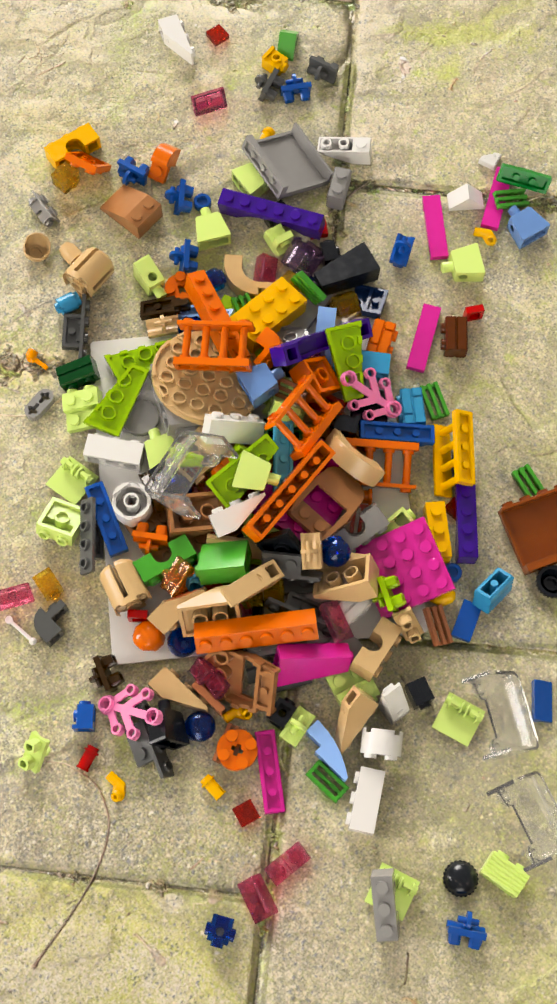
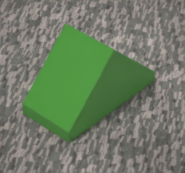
M282 29L279 33L277 51L286 56L289 61H293L299 32Z

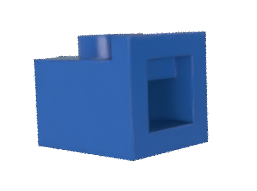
M79 701V704H77V710H74L73 721L76 722V724H72L74 732H95L96 707L94 704H91V701Z

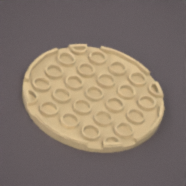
M203 331L191 332L189 352L191 357H198L201 353ZM184 332L177 334L171 340H167L159 348L152 365V384L160 401L175 415L191 423L203 425L205 413L212 414V412L216 411L224 415L238 413L242 416H248L255 409L240 386L236 372L177 370L175 368L173 356L179 357L182 354ZM210 337L208 356L217 358L219 352ZM248 350L252 366H255L253 361L257 356Z

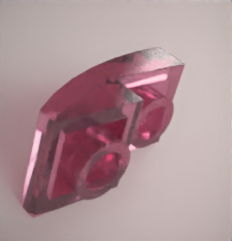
M201 656L196 659L189 669L199 685H206L215 700L222 699L231 686L225 677Z
M298 841L264 868V871L277 887L309 861L311 856Z

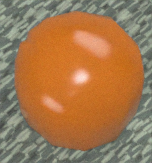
M143 621L137 625L132 635L134 644L143 651H157L164 644L166 638L150 621Z

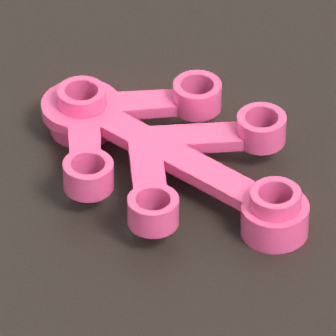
M372 367L365 369L363 376L369 381L371 388L369 389L357 381V375L354 371L349 370L341 374L340 381L342 385L346 387L352 386L368 397L361 400H350L347 404L350 411H357L360 407L377 403L383 408L374 411L372 409L365 410L362 413L364 420L371 421L375 417L386 415L389 418H396L400 415L402 406L393 398L389 378H381L377 383L376 370ZM379 388L384 389L386 399L381 397ZM353 402H354L355 405H356L355 408L352 407V403H353ZM368 412H369L370 415H371L370 418L367 417V413H368Z
M128 684L117 695L103 696L98 702L100 712L108 715L111 733L116 736H122L126 727V736L133 741L139 739L141 732L135 728L131 716L145 719V722L152 726L160 725L163 721L162 712L156 708H149L147 711L134 708L142 701H151L154 698V691L147 687L143 688L141 693H139L138 686ZM126 697H133L125 704H119ZM116 712L121 713L125 726L118 722Z

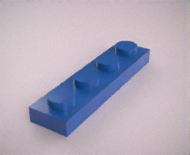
M360 420L359 438L419 443V445L433 446L435 444L434 425Z
M103 481L84 487L88 498H96V520L110 558L128 552L129 549Z

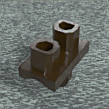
M97 655L93 657L96 667L91 669L93 676L89 678V682H96L98 688L104 686L105 691L114 692L118 690L117 686L125 682L121 672L111 673L110 668L117 665L115 655Z

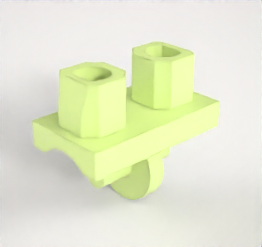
M299 705L279 737L296 748L316 716Z
M32 731L29 740L25 741V752L23 757L19 758L18 766L24 771L31 770L35 774L40 772L44 758L49 755L51 750L49 747L50 740L41 737L37 731Z

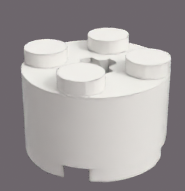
M126 482L115 489L112 497V507L116 518L122 524L132 528L137 526L139 522H146L153 512V504L150 492L144 485Z
M362 728L360 753H364V758L376 759L377 755H382L384 760L397 761V757H401L403 732L399 731V735H395V730L371 728V732H366L367 728Z

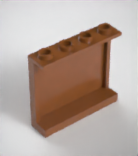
M557 485L549 491L547 488L542 489L536 493L537 495L532 497L530 495L523 496L516 503L512 501L506 502L501 505L502 508L498 511V515L525 576L539 571L545 566L557 564Z

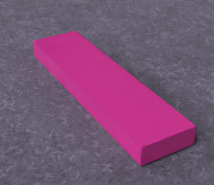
M498 166L480 226L493 231H498L503 209L497 210L492 193L497 190H509L510 187L509 184L496 180L501 168Z
M440 195L422 196L430 260L448 259Z
M424 303L406 369L424 373L441 307Z
M275 729L254 732L258 749L257 757L265 815L284 813L285 804Z

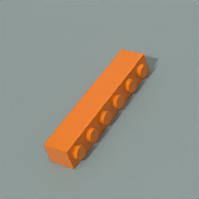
M205 270L187 273L184 288L201 320L232 321ZM210 331V337L219 352L221 331ZM229 331L227 357L236 358L238 356L240 340L238 332ZM246 348V357L249 359L250 354Z
M322 439L317 442L241 530L255 543L261 541L336 452Z
M315 608L194 623V642L197 654L319 639Z

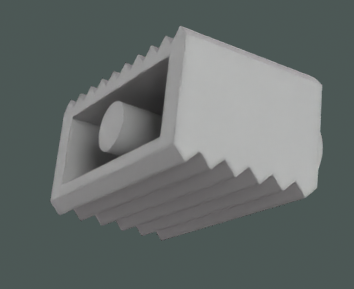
M335 167L327 194L326 206L328 208L343 210L351 182L352 170Z

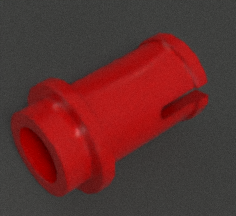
M89 744L87 748L84 747L85 752L76 766L86 772L89 771L95 757L99 755V749Z

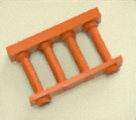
M184 318L183 320H177L180 330H184L182 354L179 357L173 356V365L177 370L252 372V363L246 357L248 332H255L256 330L253 322L247 319L239 321H202ZM192 330L203 331L201 353L198 357H191L189 355ZM210 331H221L220 351L217 358L208 356ZM229 331L240 332L239 351L236 358L227 357Z
M314 373L308 376L303 375L296 381L297 386L278 410L269 415L267 418L268 422L264 426L265 430L276 426L290 441L294 450L289 456L294 461L306 457L343 407L339 401L333 404L327 403L310 384L316 376ZM304 390L322 408V413L319 416L301 397ZM295 402L311 418L313 425L310 428L292 410L291 407ZM285 414L303 432L301 440H298L281 421Z
M345 437L355 449L364 448L366 457L373 460V453L376 452V449H382L383 453H385L383 483L378 482L375 487L400 489L401 493H411V490L416 489V485H410L412 455H414V452L419 451V443ZM395 450L402 451V454H404L402 484L391 483L392 456ZM358 481L361 486H368L362 483L361 481Z

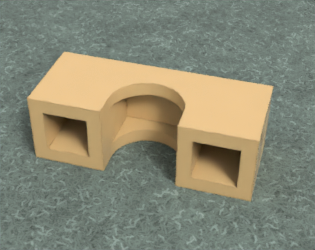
M382 616L369 638L377 644L379 650L371 651L362 646L349 670L368 682L371 681L373 676L377 678L383 669L381 667L382 662H388L393 654L390 650L393 646L397 648L403 637L400 634L403 629Z

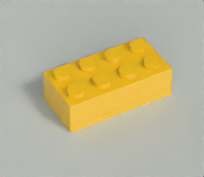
M281 276L230 316L232 321L247 319L253 322L256 330L255 332H248L247 349L254 353L260 348L255 340L262 331L268 327L277 333L283 326L291 324L306 311L307 299Z

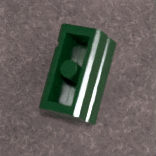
M90 354L55 368L59 384L66 393L68 389L78 390L79 387L93 385L97 380L101 379L96 361Z

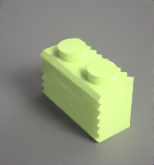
M500 850L498 852H491L478 873L512 898H517L530 878L526 873L527 869L519 863H516V865L509 861L510 857Z

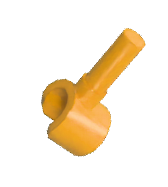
M31 348L28 349L26 353L27 361L35 362L47 370L49 366L36 358L38 352Z

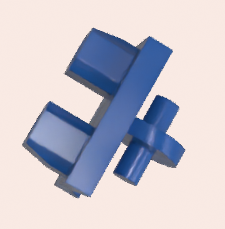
M295 73L291 74V79L286 80V85L281 86L280 96H283L285 104L294 102V94H300L301 101H308L312 84L311 82L303 83V78H296Z
M130 156L124 160L120 158L117 161L119 165L118 173L123 178L122 183L127 186L130 182L133 184L138 183L142 186L147 184L148 165L143 163L138 168L135 166L136 161Z
M180 179V185L176 187V190L174 186H171L170 190L165 191L164 197L169 200V204H174L173 215L179 216L180 212L190 213L192 210L193 202L184 200V197L191 199L194 187L186 185L185 179Z
M398 233L389 263H393V266L398 268L406 267L415 237H406Z
M185 239L184 245L180 248L175 247V251L169 253L170 260L174 261V265H179V271L184 273L196 272L198 269V263L189 259L190 257L197 258L199 247L190 245L191 240Z
M467 911L466 917L458 915L457 922L447 920L446 928L449 944L460 945L461 936L469 937L468 947L479 950L482 941H486L487 933H485V928L479 926L478 919L472 918L471 911Z

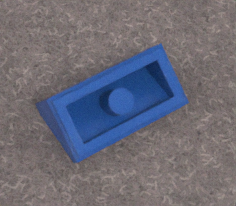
M534 679L531 682L532 722L552 723V682Z

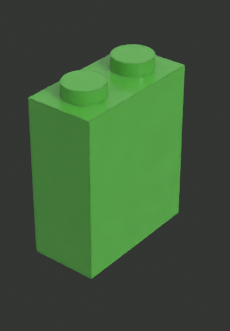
M239 540L202 544L201 551L197 555L198 565L195 566V576L199 577L201 585L232 583L243 577L250 571L252 552L249 541Z

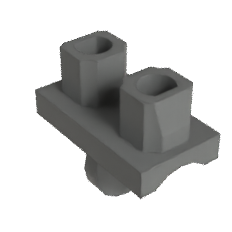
M311 56L307 73L314 75V79L317 81L323 79L334 84L339 65L334 62L330 64L321 56Z
M274 68L269 79H267L268 75L266 73L255 77L256 88H263L258 98L259 101L263 102L264 99L273 102L278 92L272 89L271 86L280 90L285 79L277 75L278 69Z

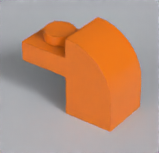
M166 143L159 144L151 157L152 164L148 178L165 184L170 168L176 166L181 150Z
M266 327L255 340L263 351L253 363L255 365L266 363L268 368L271 369L273 363L269 348L283 344V341L277 333Z

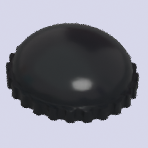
M548 565L538 572L535 582L537 583V589L543 596L553 599L557 598V566Z
M455 860L450 862L447 868L444 869L443 884H445V888L452 895L467 897V895H471L477 889L478 873H476V869L469 862Z

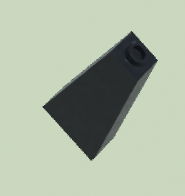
M365 242L316 271L313 282L328 296L378 280L380 266Z

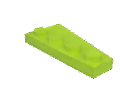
M266 433L245 451L269 462L279 447ZM241 454L205 482L225 508L230 507V502L241 499L248 490L232 487Z

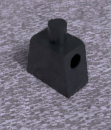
M170 700L158 701V709L163 714V721L157 726L149 724V744L170 750H176L189 745L190 742L183 714L171 709Z

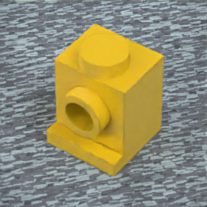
M271 46L262 56V68L270 73L276 68L279 70L277 74L279 76L287 71L289 67L288 58L275 50L274 46Z

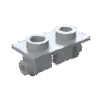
M33 191L32 193L35 197L29 199V206L38 215L43 225L51 227L55 220L60 223L57 211L52 206L49 207L47 198L43 194L38 195Z

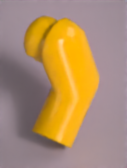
M475 227L473 236L482 237L488 246L496 244V236L491 230Z
M454 590L430 600V602L442 605V607L455 600L456 593Z
M231 708L222 714V718L226 723H229L234 718L249 720L253 716V713L248 712V709Z
M111 771L106 777L113 785L111 799L114 802H120L125 797L126 784L118 775Z

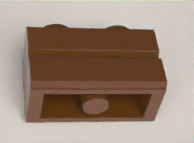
M446 316L444 323H441L440 334H444V339H441L440 350H444V357L464 358L468 351L467 317Z

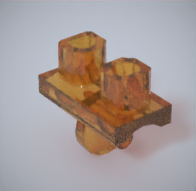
M177 556L170 570H163L162 575L165 578L160 587L166 590L171 597L176 598L178 593L184 592L186 588L184 582L187 577L193 576L195 568L182 557Z

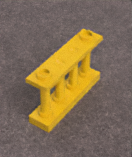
M459 409L452 411V423L450 425L433 424L435 429V444L433 445L434 496L452 498V486L456 484L473 486L476 484L473 413ZM453 432V441L450 442V433ZM451 450H453V453H454V458H453L452 460H451ZM453 467H454V477H452V472H451V469H452Z

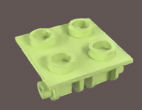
M71 456L68 458L63 457L60 461L62 465L48 480L46 485L70 503L77 505L86 494L84 487L94 484L99 479V476Z
M449 692L432 728L468 747L486 711Z
M382 862L379 869H388L393 867ZM394 868L396 911H398L399 920L403 921L412 899L418 891L420 881ZM370 887L364 902L373 906L372 889Z

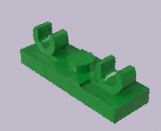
M502 163L496 180L546 194L552 181V176Z

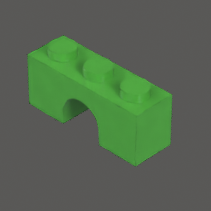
M185 534L168 543L169 550L172 553L169 560L157 562L149 553L133 562L147 587L160 583V579L166 576L171 577L178 572V569L184 566L189 567L196 562L197 553Z

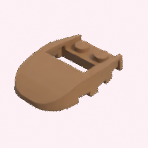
M334 466L328 467L313 479L286 514L307 533L321 532L322 544H324L327 538L331 535L334 536L352 520L364 500V490L360 483L345 470ZM317 485L346 510L333 527L303 501Z
M236 649L208 653L203 660L202 682L204 687L217 700H225L231 703L232 708L248 709V712L257 713L259 710L267 712L266 716H271L276 711L275 701L278 673L281 672V669L259 655ZM245 660L252 662L253 666L257 667L254 698L242 693Z

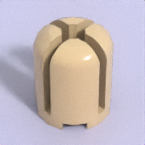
M90 247L71 264L62 275V278L66 285L70 284L77 291L80 298H82V294H86L88 299L112 276L114 266L106 253L97 248Z
M130 559L114 561L115 568H112L109 564L100 573V581L116 616H121L120 612L140 610L146 606V600L152 599L147 586L133 564L134 561Z

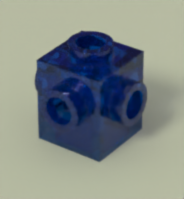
M213 914L212 922L207 921L204 935H208L207 940L211 941L210 946L222 949L223 945L228 946L229 942L233 943L236 929H233L235 919ZM218 928L224 929L222 936L217 935Z

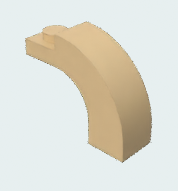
M225 254V279L229 288L237 296H243L245 293H248L252 300L274 283L258 282L249 279L242 270L243 255Z
M334 428L324 442L336 452L332 459L351 476L374 488L385 474L380 465L358 452L346 440L340 430Z

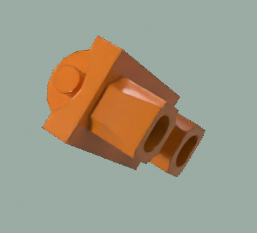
M139 522L136 530L132 531L133 541L139 542V548L145 549V555L151 553V550L158 551L159 546L168 547L167 526L157 525L156 532L150 533V525L146 522Z

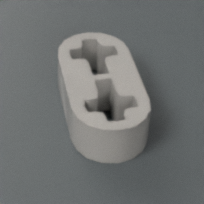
M42 389L31 399L24 409L25 415L29 420H39L55 402L53 392L49 389ZM43 396H45V397H48V396H49V400H46V399H45V400L43 401V398H42V397H43ZM31 409H32V410H36L37 413H36V414H35V413H32V414H31V413H30V410H31Z

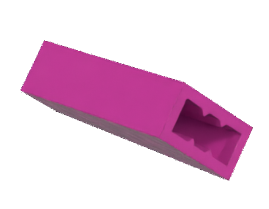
M348 643L277 644L273 665L281 669V672L278 673L277 687L348 672L350 664L354 660L353 652L350 651Z

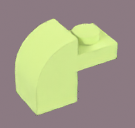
M281 223L266 230L263 235L267 245L277 257L295 248L291 242L294 235L291 230L285 232Z

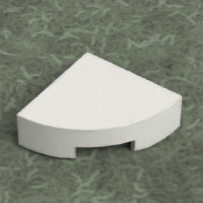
M495 152L483 155L479 159L478 164L494 171L502 154Z

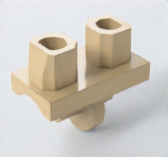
M178 314L165 317L160 315V318L145 320L149 339L181 333L177 325V320H179Z
M321 532L301 533L300 554L302 557V570L323 569Z
M410 606L392 614L396 624L403 629L401 633L406 641L409 640L413 644L422 639L420 635L424 631Z

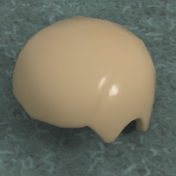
M34 232L26 237L23 252L27 259L41 262L47 259L50 254L51 243L43 233Z

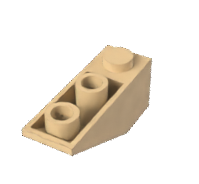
M272 559L221 589L220 592L232 608L272 587L285 575L275 560Z
M205 586L163 600L147 619L164 635L168 631L172 633L179 626L177 622L179 620L177 605L204 593L207 587Z
M164 667L148 683L149 688L162 700L168 699L171 704L206 714L209 712L208 702L202 696L197 697L193 694L194 689L187 682L183 684L178 679L180 677L179 674L172 668L168 670Z
M353 685L341 702L334 741L342 754L350 747L352 740L362 730L364 724L375 713L379 705L371 695Z

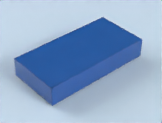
M464 599L451 636L469 643L481 610L474 606L473 602Z

